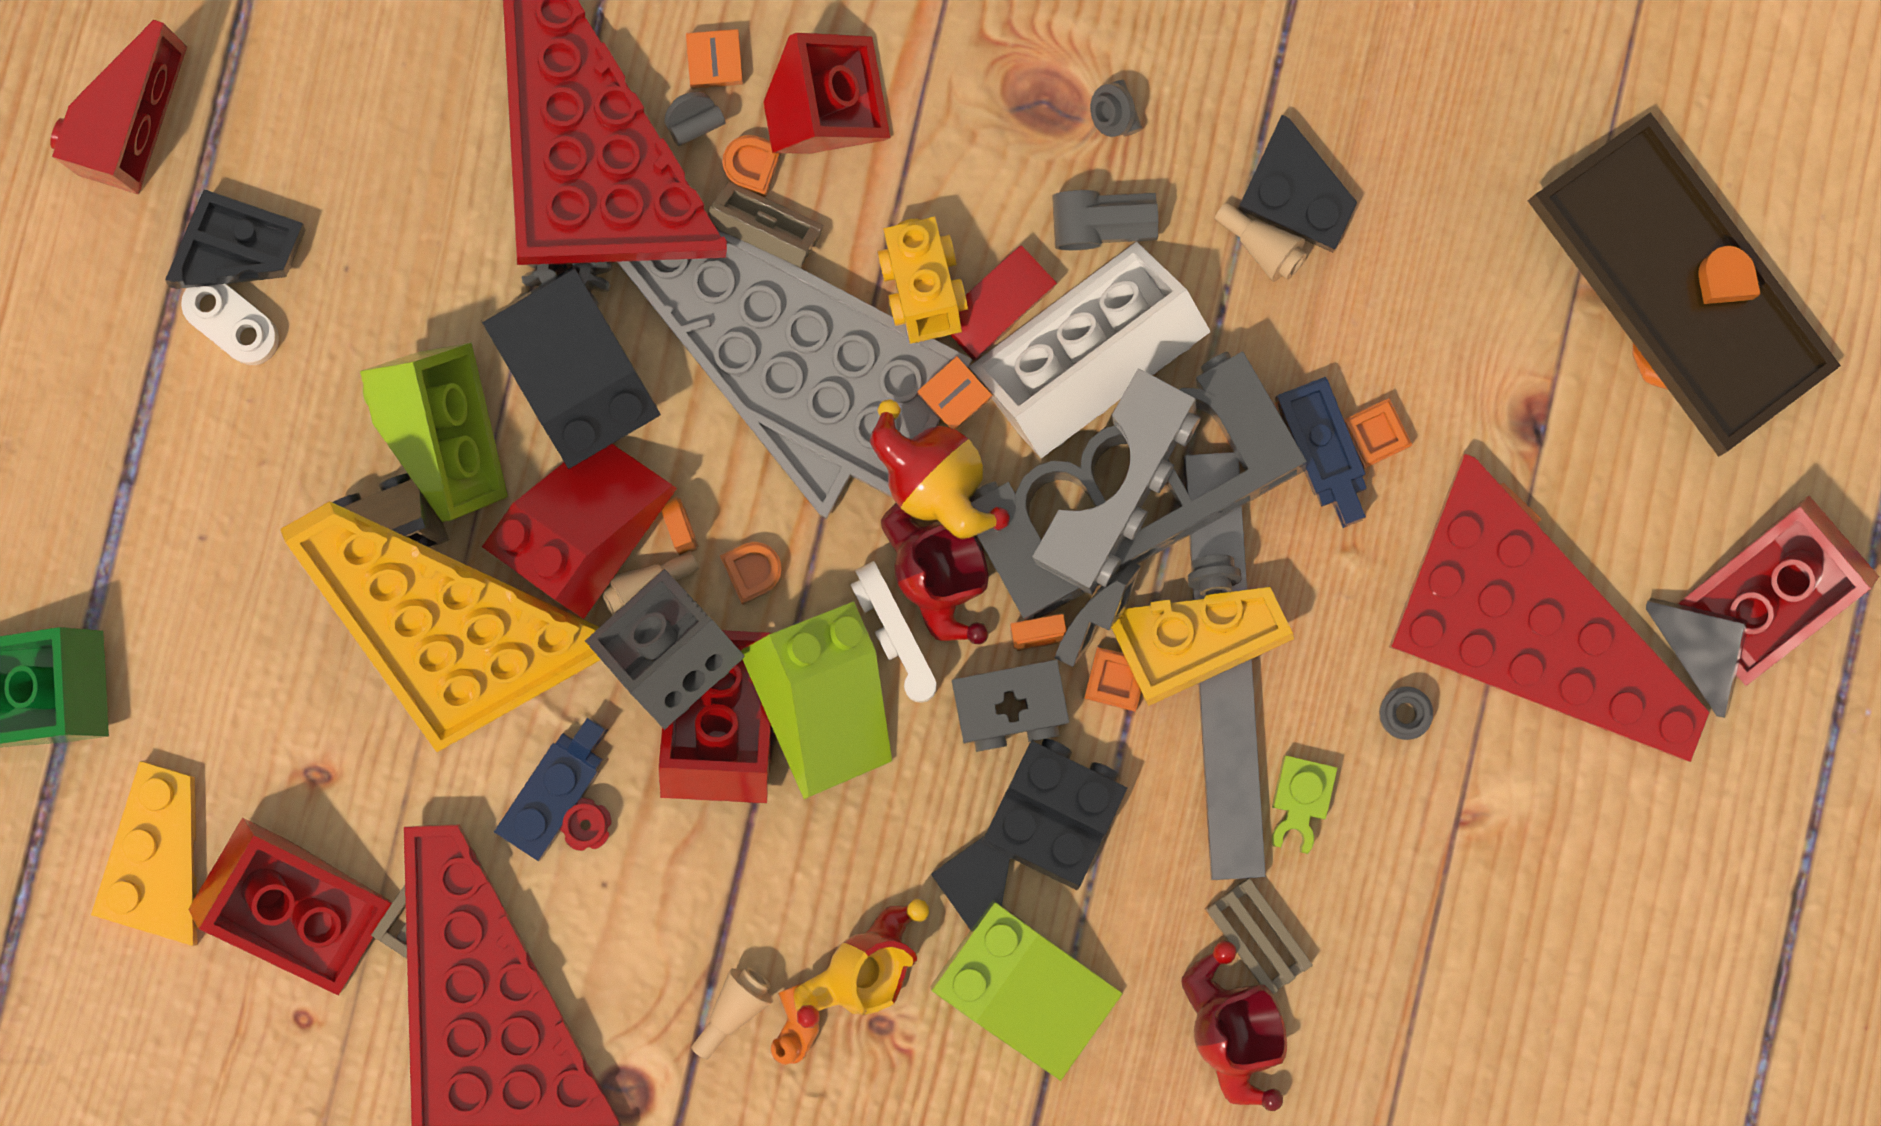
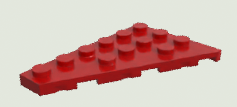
M503 0L517 265L726 258L727 243L725 237L720 236L704 210L703 201L696 190L692 189L686 181L685 172L664 138L661 139L644 113L643 104L636 93L632 92L625 82V75L605 43H601L589 24L578 0Z
M1463 454L1389 647L1686 762H1691L1710 712L1475 457Z
M461 825L403 827L411 1126H622Z

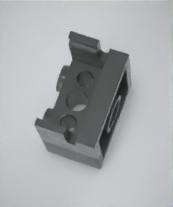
M665 569L585 640L629 693L664 730L679 716L684 714L694 702L715 683L725 677L745 657L718 625Z

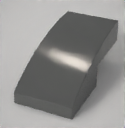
M1131 561L1115 573L1106 588L1101 586L1069 626L1060 642L1054 659L1074 667L1090 646L1096 626L1107 630L1112 628L1125 611L1141 565Z

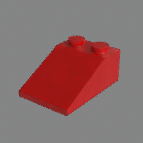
M152 20L68 106L65 118L57 120L50 139V146L54 149L52 157L80 177L139 195L188 46L163 22Z
M611 444L570 469L563 462L513 502L484 542L482 548L551 598L584 619L677 488L614 444Z
M1807 496L1677 604L1748 620L1736 676L1747 686L1871 590L1880 576L1810 496Z
M722 630L740 651L772 634L770 632ZM743 659L725 677L715 683L694 702L684 714L679 716L665 730L662 728L658 767L660 798L767 803L772 726Z
M242 817L188 910L199 930L339 996L373 938L371 936L392 902L288 839Z

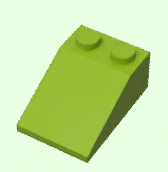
M472 342L420 351L360 371L363 382V396L369 407L374 427L442 522L451 521L508 497Z
M855 602L848 603L769 634L741 650V653L745 656L743 662L803 799L892 762L876 650Z
M994 900L972 930L969 931L930 986L932 992L1060 1081L1123 994Z

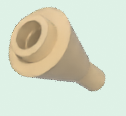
M1228 202L1223 204L1218 210L1215 220L1240 237V242L1272 282L1277 281L1281 276L1290 279L1305 261L1307 254L1302 251L1305 239L1258 220L1252 221Z
M687 551L660 566L656 564L616 574L602 593V597L611 614L614 615L664 569L676 581L698 570V564L692 553Z
M745 967L743 971L730 969L710 1016L711 1022L691 1046L692 1050L699 1057L708 1060L727 1035H731L773 1002L771 995L768 993L771 987L770 983L761 974L749 967Z

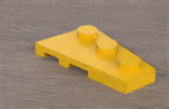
M1271 587L1206 595L1204 599L1171 603L1170 600L1150 602L1151 606L1125 609L1111 628L1148 706L1294 640L1293 632Z
M139 761L94 903L92 916L191 946L197 945V926H195V922L188 910L194 897L197 895V878L194 877V842L196 841L194 776L145 761Z

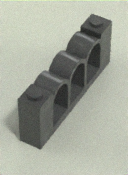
M1243 351L1233 357L1230 356L1229 352H1224L1210 359L1201 366L1203 374L1196 377L1198 389L1181 388L1179 390L1196 399V408L1210 414L1218 423L1245 472L1192 501L1173 468L1166 483L1180 508L1140 529L1134 540L1125 537L1115 556L1122 559L1118 570L1131 561L1139 564L1306 471V459ZM1115 425L1102 429L1089 440L1082 454L1081 468L1070 462L1050 461L1036 466L1026 474L1016 494L1009 482L1000 487L996 482H991L978 488L970 498L973 508L980 512L988 513L995 507H1001L1006 509L1010 515V523L1004 529L995 530L991 528L977 536L1025 621L1042 618L1087 593L1035 564L1032 556L1039 546L1041 539L1029 516L1030 502L1035 492L1044 484L1055 480H1064L1079 485L1087 493L1094 507L1105 503L1106 501L1094 481L1095 465L1104 452L1111 447L1127 444L1125 438Z

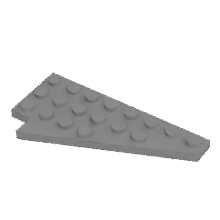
M719 229L717 231L721 237H725L727 243L726 258L617 262L818 514L825 519H828L850 476L892 498L888 487V469L879 459L870 443V435L880 417L877 409L881 401L892 399L898 403L901 412L895 420V427L902 435L912 439L930 427H937L941 420L917 394V391L956 356L967 368L972 363L971 358L935 339L910 344L905 324L895 326L892 316L798 266Z

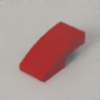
M1020 245L965 295L968 310L959 311L962 332L951 334L950 336L975 361L1004 336L1023 315L1050 293L1057 282Z

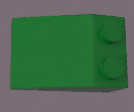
M57 627L0 636V748L109 737L103 630Z

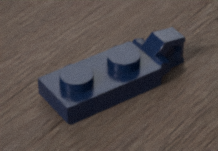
M1323 377L1277 395L1275 400L1278 403L1285 425L1307 461L1306 471L1304 472L1314 496L1317 495L1321 507L1332 503L1342 528L1363 521L1366 516L1356 493L1367 489L1363 479L1365 471L1328 379Z
M587 718L573 739L562 733L556 743H552L494 833L535 860L541 861L559 834L566 812L583 798L599 773L597 769L603 759L593 752L608 729L595 720Z

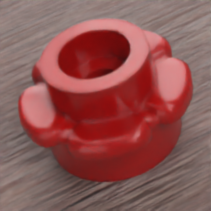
M581 798L575 806L566 812L560 831L565 834L567 845L575 850L584 851L588 847L597 849L604 845L609 838L608 827L612 824L611 815L605 806L596 805L592 799ZM583 820L590 821L591 827L588 830L581 828Z

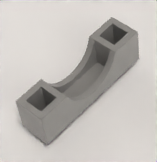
M1139 368L1137 369L1112 414L1114 425L1123 435L1130 449V465L1124 483L1114 496L1097 507L1082 511L1058 510L1032 556L1036 565L1093 595L1098 584L1105 588L1107 587L1122 559L1115 556L1123 539L1127 537L1130 540H1134L1147 517L1148 512L1141 508L1151 490L1160 493L1171 475L1174 464L1168 462V459L1177 443L1186 446L1199 424L1200 417L1194 415L1197 409L1194 397Z

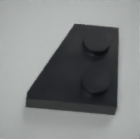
M1281 115L1238 210L1333 253L1357 201L1288 117Z
M204 189L165 280L168 287L182 289L287 277L306 231L304 224Z

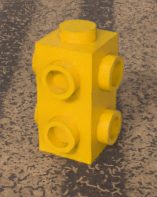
M935 216L921 220L907 219L895 226L883 228L887 249L879 250L877 253L884 282L894 280L897 293L888 295L895 326L905 324L910 344L962 332L959 311L968 310L961 278L955 280L950 278L948 267L957 265L950 234L939 235Z

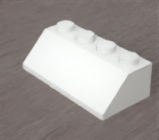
M1136 241L970 365L969 368L974 376L993 395L992 400L1017 433L1040 458H1043L1118 402L1138 368L1150 375H1154L1180 354L1189 350L1211 331L1187 289Z

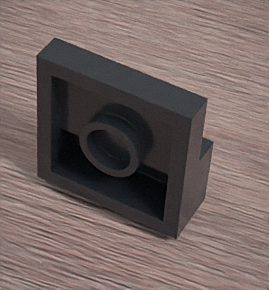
M1043 739L1041 745L1031 740L981 844L1078 890L1128 788L1118 783L1119 773L1106 765L1092 762L1090 767L1087 768L1070 760L1072 751L1065 745L1051 739Z

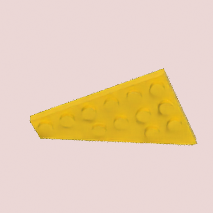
M329 501L280 529L287 546L436 752L443 750L601 660L585 642L599 628L598 626Z

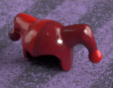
M897 503L894 504L882 517L881 527L897 553L894 568L899 588L910 601L920 607L926 627L936 640H969L977 645L985 643L989 635L985 624L976 622L968 626L957 622L954 617L957 605L982 594L988 587V567L977 537L960 539L948 531L939 521L921 527Z
M1223 940L1217 943L1212 953L1195 962L1182 976V988L1197 1013L1194 1025L1195 1044L1203 1060L1216 1070L1220 1088L1230 1103L1237 1105H1262L1268 1111H1276L1283 1104L1282 1093L1275 1088L1263 1091L1251 1085L1249 1080L1252 1073L1282 1064L1285 1060L1287 1037L1283 1017L1275 997L1264 984L1226 990L1213 980L1217 968L1221 964L1231 963L1237 954L1234 944Z

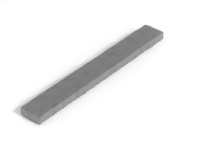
M1235 452L1185 455L1186 491L1192 501L1240 474L1239 459ZM1241 506L1189 535L1191 563L1197 558L1208 555L1222 554L1234 558L1235 567L1241 570L1242 580L1232 586V592L1247 590ZM1193 589V600L1205 598V596L1200 595V590ZM1252 659L1199 683L1211 880L1266 877Z

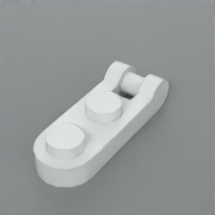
M872 561L855 570L859 580L850 585L865 613L873 608L875 609L883 625V628L875 631V634L888 659L891 660L899 656L908 673L904 683L907 696L915 702H927L936 692L935 678L877 565Z

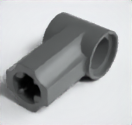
M1073 190L1052 195L1055 248L1058 250H1088L1101 247L1102 243L1153 241L1158 239V204L1156 193L1100 196L1099 192L1093 190Z

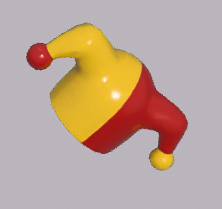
M892 399L881 401L877 409L880 417L870 435V443L879 459L888 469V487L892 498L903 511L918 519L927 521L938 520L948 531L960 539L976 536L991 528L1002 530L1009 525L1010 515L1006 509L995 507L988 513H983L973 508L969 501L983 480V464L978 450L969 438L959 431L945 426L930 427L912 439L907 438L895 427V420L901 412L898 403Z
M914 899L906 906L886 907L866 933L853 935L844 941L832 956L830 966L826 971L795 989L794 1004L797 1011V1022L803 1028H813L819 1022V1011L834 1005H841L850 1013L861 1015L879 1012L893 1005L901 990L908 966L912 967L917 962L916 953L902 942L903 933L906 926L912 920L922 922L929 916L928 904L924 900Z

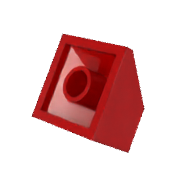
M797 32L789 35L763 101L772 153L812 154L890 139L873 37Z

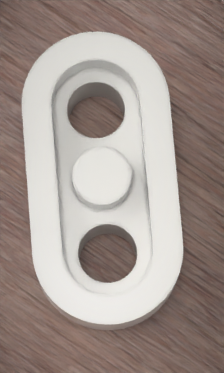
M227 284L186 288L181 302L185 318L232 358L246 365H259L268 361L274 355L279 344V334L275 324ZM206 295H214L216 298V305L210 312H202L200 309V301ZM249 327L255 328L257 337L254 343L242 345L240 341L242 331Z

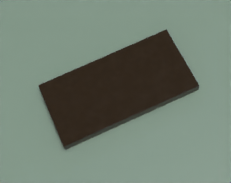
M1651 112L1528 200L1540 219L1718 457L1731 450L1841 366ZM1722 246H1733L1743 250L1754 263L1760 295L1753 300L1704 304L1699 282V267L1703 259Z

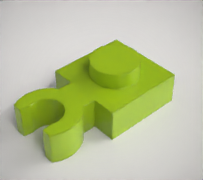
M1286 755L1283 756L1272 808L1287 812L1285 820L1278 823L1273 830V846L1281 848L1284 834L1290 829H1295L1302 836L1300 852L1308 854L1314 844V834L1309 826L1310 817L1326 820L1337 767Z

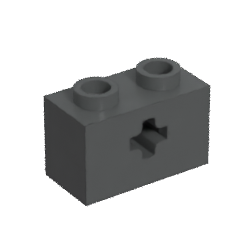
M1057 660L952 679L951 681L963 744L974 742L976 752L1007 746L1006 736L1027 732L1028 742L1060 736L1058 726L1069 723ZM1007 692H1013L1015 700H1025L1027 709L1018 713L1017 722H1009L1006 714H996L995 705L1003 703L1004 694Z

